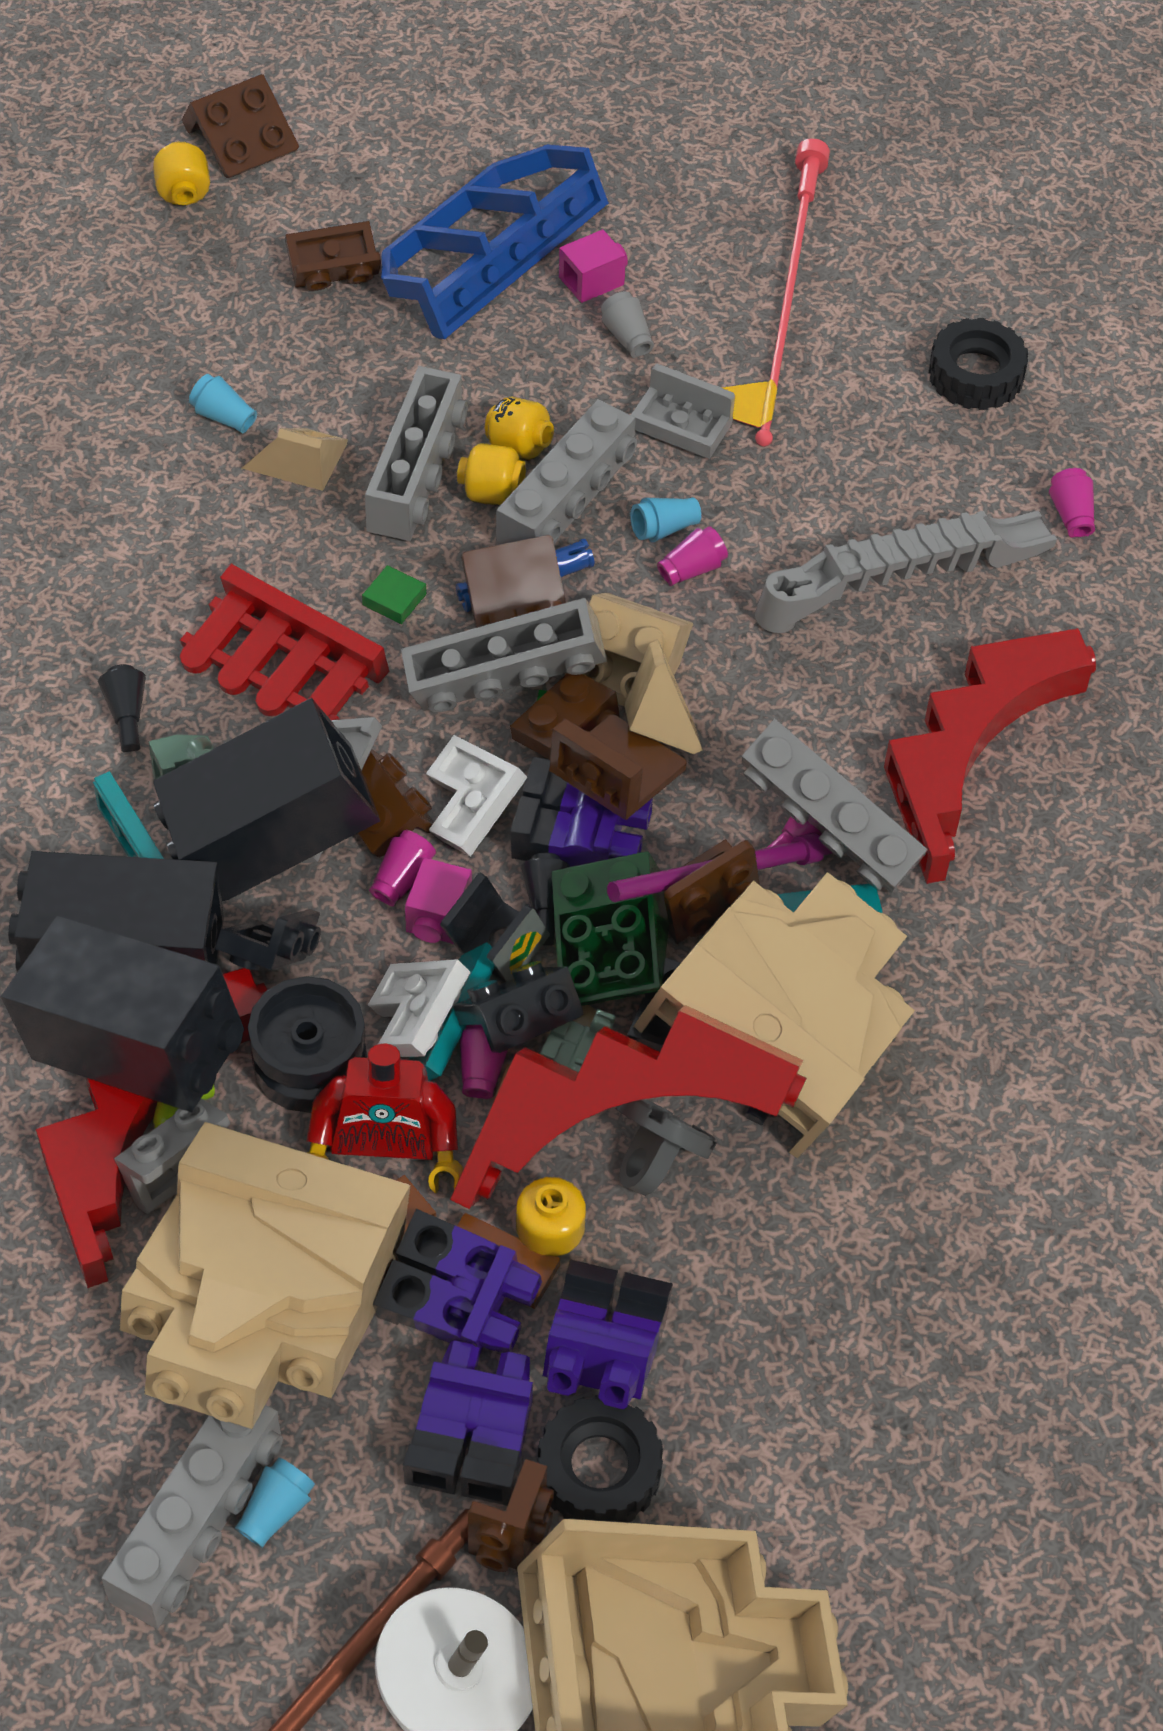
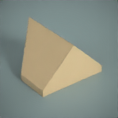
M279 428L277 438L241 469L323 491L347 445L348 439L308 428Z

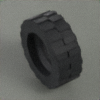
M966 318L961 319L957 323L952 322L947 325L946 329H941L937 334V339H934L928 374H931L930 382L932 386L936 387V392L940 396L946 397L954 405H962V408L987 410L991 407H1001L1006 402L1010 403L1015 399L1016 393H1020L1025 378L1029 353L1028 349L1024 346V340L1021 336L1018 337L1012 328H1007L995 320ZM968 353L983 354L998 361L1000 368L998 372L992 374H975L959 367L957 359L960 355Z
M595 1395V1398L585 1399V1397L576 1399L572 1405L568 1407L564 1405L556 1411L555 1418L552 1421L548 1420L544 1427L543 1438L539 1440L537 1463L548 1466L547 1488L554 1490L551 1508L554 1511L558 1510L561 1512L564 1519L629 1523L635 1520V1516L640 1511L644 1513L650 1506L651 1497L653 1495L656 1496L660 1485L663 1446L661 1439L658 1440L657 1428L652 1421L649 1422L644 1417V1412L637 1406L633 1408L628 1405L625 1409L607 1406L598 1398L599 1395ZM605 1437L618 1443L625 1451L628 1459V1468L624 1477L615 1485L607 1488H594L581 1482L575 1475L572 1468L573 1453L582 1442L590 1438Z

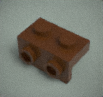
M369 221L285 234V244L295 288L306 286V289L309 291H318L331 286V282L348 279V282L351 284H360L373 279V275L379 274L381 257L380 253L376 252Z
M567 673L510 725L512 739L550 760L553 728L564 719L590 732L610 715H616L620 718L616 691L584 674L572 675Z
M371 749L361 771L381 821L358 834L371 853L380 858L386 854L393 837H399L404 830L413 831L417 826L427 833H431L429 829L434 822L427 813L432 809L428 800L415 787L409 788L403 780L407 772L401 763L390 753L382 756Z
M525 1459L506 1511L472 1501L468 1511V1552L476 1556L475 1559L479 1564L497 1572H506L509 1567L517 1570V1566L529 1555L533 1543L539 1545L548 1535L553 1518V1512L549 1510L554 1496V1490L547 1488L548 1466Z

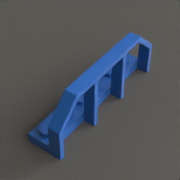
M547 144L492 163L382 251L381 278L389 297L418 300L431 334L436 338L446 339L609 204L589 148ZM552 167L577 170L539 202L533 191L498 188L502 184ZM472 208L523 213L520 218L490 242H488L485 232L449 228ZM423 248L474 254L433 289L428 278L398 275V268Z

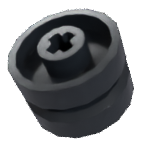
M304 976L284 980L267 990L252 1008L248 1033L257 1085L269 1100L287 1110L311 1113L315 1097L334 1077L346 1074L349 1060L354 1057L367 1058L365 1022L360 1004L348 989L329 979Z

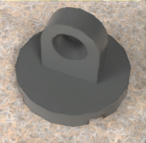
M647 1099L629 1102L615 1108L621 1114L641 1125L622 1160L619 1172L621 1184L640 1195L646 1196L651 1194L659 1187L681 1147L700 1157L709 1159L717 1144L716 1138L694 1124L692 1126L673 1115L669 1110Z

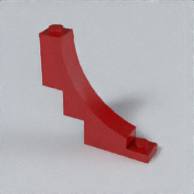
M1079 628L971 646L964 674L969 686L930 693L925 716V723L929 733L889 740L884 769L907 832L928 849L925 856L919 862L926 884L946 880L949 863L955 859V847L952 837L956 836L961 816L962 788L971 767L987 744L1006 726L1035 708L1063 697L1087 691L1091 674L1096 671V658L1092 647L1085 645Z
M246 968L223 974L245 1029L241 1043L249 1040L248 1024L252 1008L267 991L264 983L255 984L250 969ZM86 1078L88 1091L95 1110L38 1128L36 1133L87 1288L108 1282L104 1263L114 1260L105 1231L121 1226L122 1197L125 1181L114 1158L132 1146L133 1142L143 1135L146 1127L154 1117L157 1101Z
M687 1005L679 1010L660 1052L606 1026L596 1033L579 1072L524 1047L515 1054L450 1200L468 1209L474 1206L481 1197L489 1200L502 1174V1170L495 1167L496 1163L518 1173L544 1146L562 1132L586 1118L629 1102L663 1096H699L723 1099L751 1106L777 1117L783 1104L794 1107L807 1079L798 1074L803 1060Z

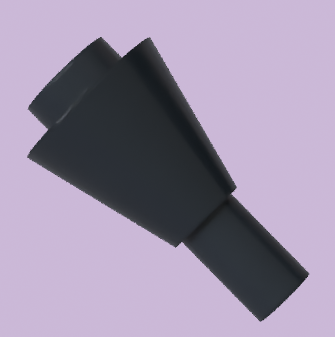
M127 664L112 666L98 679V684L115 723L118 725L122 752L140 750L137 723L140 719L146 675L142 671Z
M553 853L535 854L531 857V860L521 865L530 905L550 933V936L543 945L550 946L555 944L552 871L570 868L567 862L562 861L558 855Z

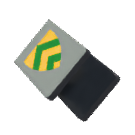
M481 872L476 875L440 923L445 933L463 954L486 942L490 945L493 934L500 929H506L487 954V959L494 967L492 974L504 982L514 979L511 971L528 964L550 936V933L532 907L526 904L518 912L501 899L488 877Z

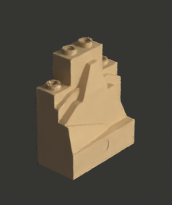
M828 872L794 913L784 905L776 893L762 888L753 880L660 987L633 1027L642 1033L656 1015L672 1027L679 1010L687 1005L802 1059L803 1063L798 1074L806 1077V1082L794 1107L783 1104L778 1113L803 1134L789 1151L791 1155L799 1158L834 1120L865 1080V1075L915 1011L905 1003L899 992L889 986H884L875 979L876 975L906 939L907 935L897 928L895 922L890 917L877 912L859 898L849 884L837 880Z
M204 1122L179 1162L177 1195L137 1258L136 1269L122 1290L120 1331L135 1335L141 1339L154 1341L147 1354L145 1395L160 1399L168 1404H176L213 1416L220 1421L231 1422L253 1429L277 1382L332 1398L375 1314L373 1303L393 1259L399 1261L396 1252L404 1237L410 1185Z
M563 1519L517 1566L535 1731H792L789 1726L820 1727L848 1706V1681L846 1674L841 1669L836 1641L838 1624L836 1617L831 1612L828 1590L765 1587L766 1562L763 1555L759 1552L756 1531Z

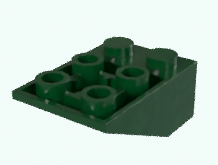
M649 851L552 871L557 966H568L581 1006L656 992L663 985L669 920L664 900L665 891L619 902H612L607 894V886L610 882L661 871Z

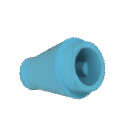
M205 374L197 381L190 393L189 403L195 407L196 414L232 427L242 434L254 424L257 418V411L251 408L221 376L213 377L210 374Z
M645 497L641 499L640 503L634 504L631 508V526L639 540L649 539L653 543L688 526L699 524L701 521L700 504L694 497L686 499Z
M278 1457L272 1467H264L244 1514L235 1526V1529L251 1542L263 1548L270 1537L311 1501L308 1494L315 1486V1483L294 1465Z

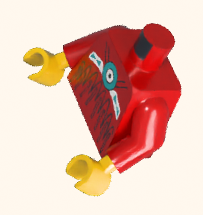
M391 1044L375 1045L369 1050L368 1058L354 1057L349 1060L346 1074L334 1077L314 1099L306 1138L307 1142H311L310 1151L306 1153L328 1159L325 1153L326 1147L329 1145L332 1146V1154L433 1160V1152L437 1151L438 1162L429 1175V1187L434 1193H437L439 1190L438 1173L446 1171L454 1177L455 1190L463 1172L462 1165L453 1159V1150H458L456 1108L439 1085L428 1080L425 1065L420 1061L400 1060V1051Z

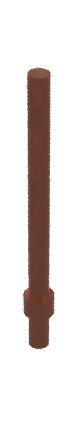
M465 1508L438 1540L431 1538L415 1556L417 1560L416 1565L268 1731H300L378 1643L380 1634L391 1615L407 1600L422 1593L434 1578L441 1580L457 1562L455 1558L456 1553L468 1541L469 1509Z

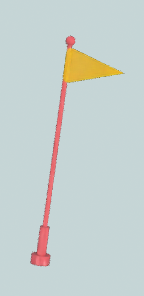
M806 139L797 148L795 164L801 171L797 197L801 202L770 381L722 387L735 394L733 420L761 428L756 433L755 440L762 447L770 445L773 440L770 426L773 418L808 205L814 199L818 174L824 172L828 167L830 149L825 142L819 139Z

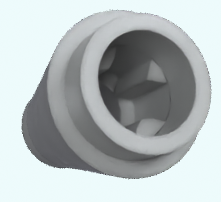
M626 291L616 293L606 299L601 306L603 314L601 318L602 323L630 353L631 357L636 358L648 354L653 349L654 342L651 339L640 300L632 297L631 293Z

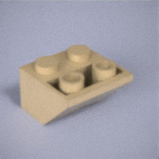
M610 593L592 595L589 605L598 618L607 662L596 664L594 669L583 674L616 691L618 704L624 706L649 644L659 640L674 675L680 665L693 623Z

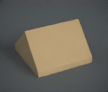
M656 640L649 644L624 704L629 730L696 754L703 751L695 723L659 640Z

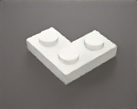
M453 735L426 773L435 783L455 793L429 831L444 843L471 857L528 777L518 767Z
M458 959L390 964L368 1003V1006L378 1015L383 1017L393 1016L378 1044L386 1043L397 1047L400 1051V1057L425 1056L427 1051L435 1044L438 1038V1031L448 1012L458 1002L461 989L470 971Z

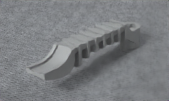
M983 510L974 515H969L967 512L961 513L959 518L951 520L940 518L937 523L925 526L923 523L915 525L914 529L902 531L900 528L893 529L892 534L881 537L878 534H872L868 540L860 542L851 539L848 540L846 545L834 547L832 544L825 545L823 552L801 567L775 571L767 577L755 610V619L767 631L773 633L789 632L794 628L797 621L828 603L841 599L847 583L857 592L865 591L870 577L876 583L883 586L888 584L893 571L905 580L911 578L915 566L923 573L931 574L936 564L946 572L954 571L956 564L965 572H972L982 550L987 548L985 556L989 564L999 568L1037 556L1053 548L1057 538L1054 534L1051 535L1041 520L1042 515L1039 511L1011 518L997 519L988 516Z

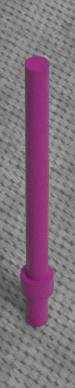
M816 833L796 836L792 839L791 843L755 850L758 870L793 862L799 865L816 863L821 861L824 855L833 853L818 839L820 836ZM712 860L610 882L607 886L608 897L612 902H619L666 891L670 886Z

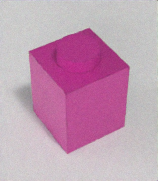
M603 229L560 247L559 278L581 303L624 285L625 267L628 264L626 252L621 244L615 243Z
M423 858L405 904L406 932L413 933L418 939L425 942L436 943L443 941L454 944L440 926V923L472 882V870Z

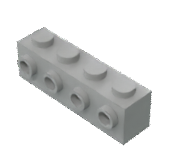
M418 366L365 493L367 532L411 541L417 524L424 525L429 510L428 496L430 491L437 492L442 478L443 459L449 460L453 453L455 444L454 431L456 427L462 428L466 420L468 402L462 400V375Z
M597 399L496 510V545L545 535L552 536L555 544L574 519H577L582 514L590 501L599 491H602L607 486L614 474L633 456L637 447V439L634 438L636 418Z
M586 598L401 649L409 693L424 711L430 710L431 712H445L455 708L458 702L473 698L479 700L492 699L501 695L503 690L520 685L523 687H536L546 683L549 677L564 673L572 675L583 674L594 669L596 664L607 662L598 618Z
M775 718L742 755V765L747 768L743 775L762 792L766 793L770 788L782 798L784 802L781 808L799 824L804 825L808 821L822 833L818 839L839 858L846 853L860 865L856 872L876 890L879 891L884 886L893 893L925 856L928 850Z
M265 1405L253 1429L231 1422L220 1421L210 1415L208 1416L101 1579L109 1603L157 1630L169 1612L174 1613L180 1607L189 1590V1580L201 1562L206 1563L212 1557L221 1540L222 1529L231 1515L238 1514L245 1506L252 1491V1482L261 1468L269 1466L277 1456L283 1442L278 1411Z

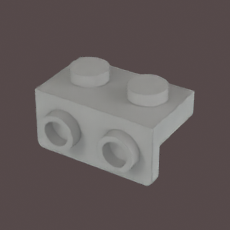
M655 364L651 370L650 387L631 416L636 418V431L710 459L732 425L735 394L680 371Z
M201 1098L192 1113L178 1109L172 1117L150 1133L136 1139L132 1146L114 1158L136 1207L149 1214L177 1193L178 1166L181 1158L204 1122L224 1128L230 1125L229 1118L225 1112Z

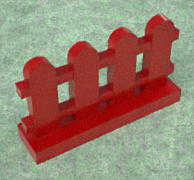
M230 564L220 576L226 596L223 600L215 596L208 604L212 613L194 635L186 632L180 639L181 645L184 647L180 653V660L186 671L194 674L202 673L212 663L222 668L218 673V682L222 691L230 695H237L244 692L249 685L259 689L256 695L257 707L266 716H277L283 713L288 706L292 708L312 697L330 720H340L336 715L355 691L363 695L369 687L365 677L379 684L390 672L384 647L233 564ZM251 614L259 617L261 620L252 617ZM240 628L250 632L232 656L223 652V649ZM291 635V636L297 638L299 641L297 642L296 640H294V639H292V638H290V637H288V636ZM278 649L286 652L288 655L270 678L260 673ZM329 656V657L333 658L334 660H336L337 662L335 663V662H333L332 660H330V659H328V658H326V657ZM316 670L325 674L326 677L308 699L298 694Z

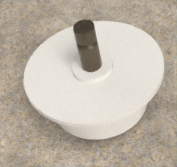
M439 1588L420 1593L407 1600L391 1615L385 1624L376 1647L375 1675L378 1689L387 1709L404 1731H518L533 1709L524 1628L504 1606L486 1595L461 1588Z

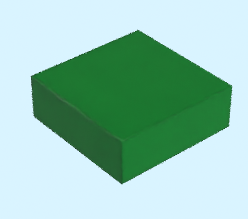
M387 565L362 594V605L402 625L426 596V583Z

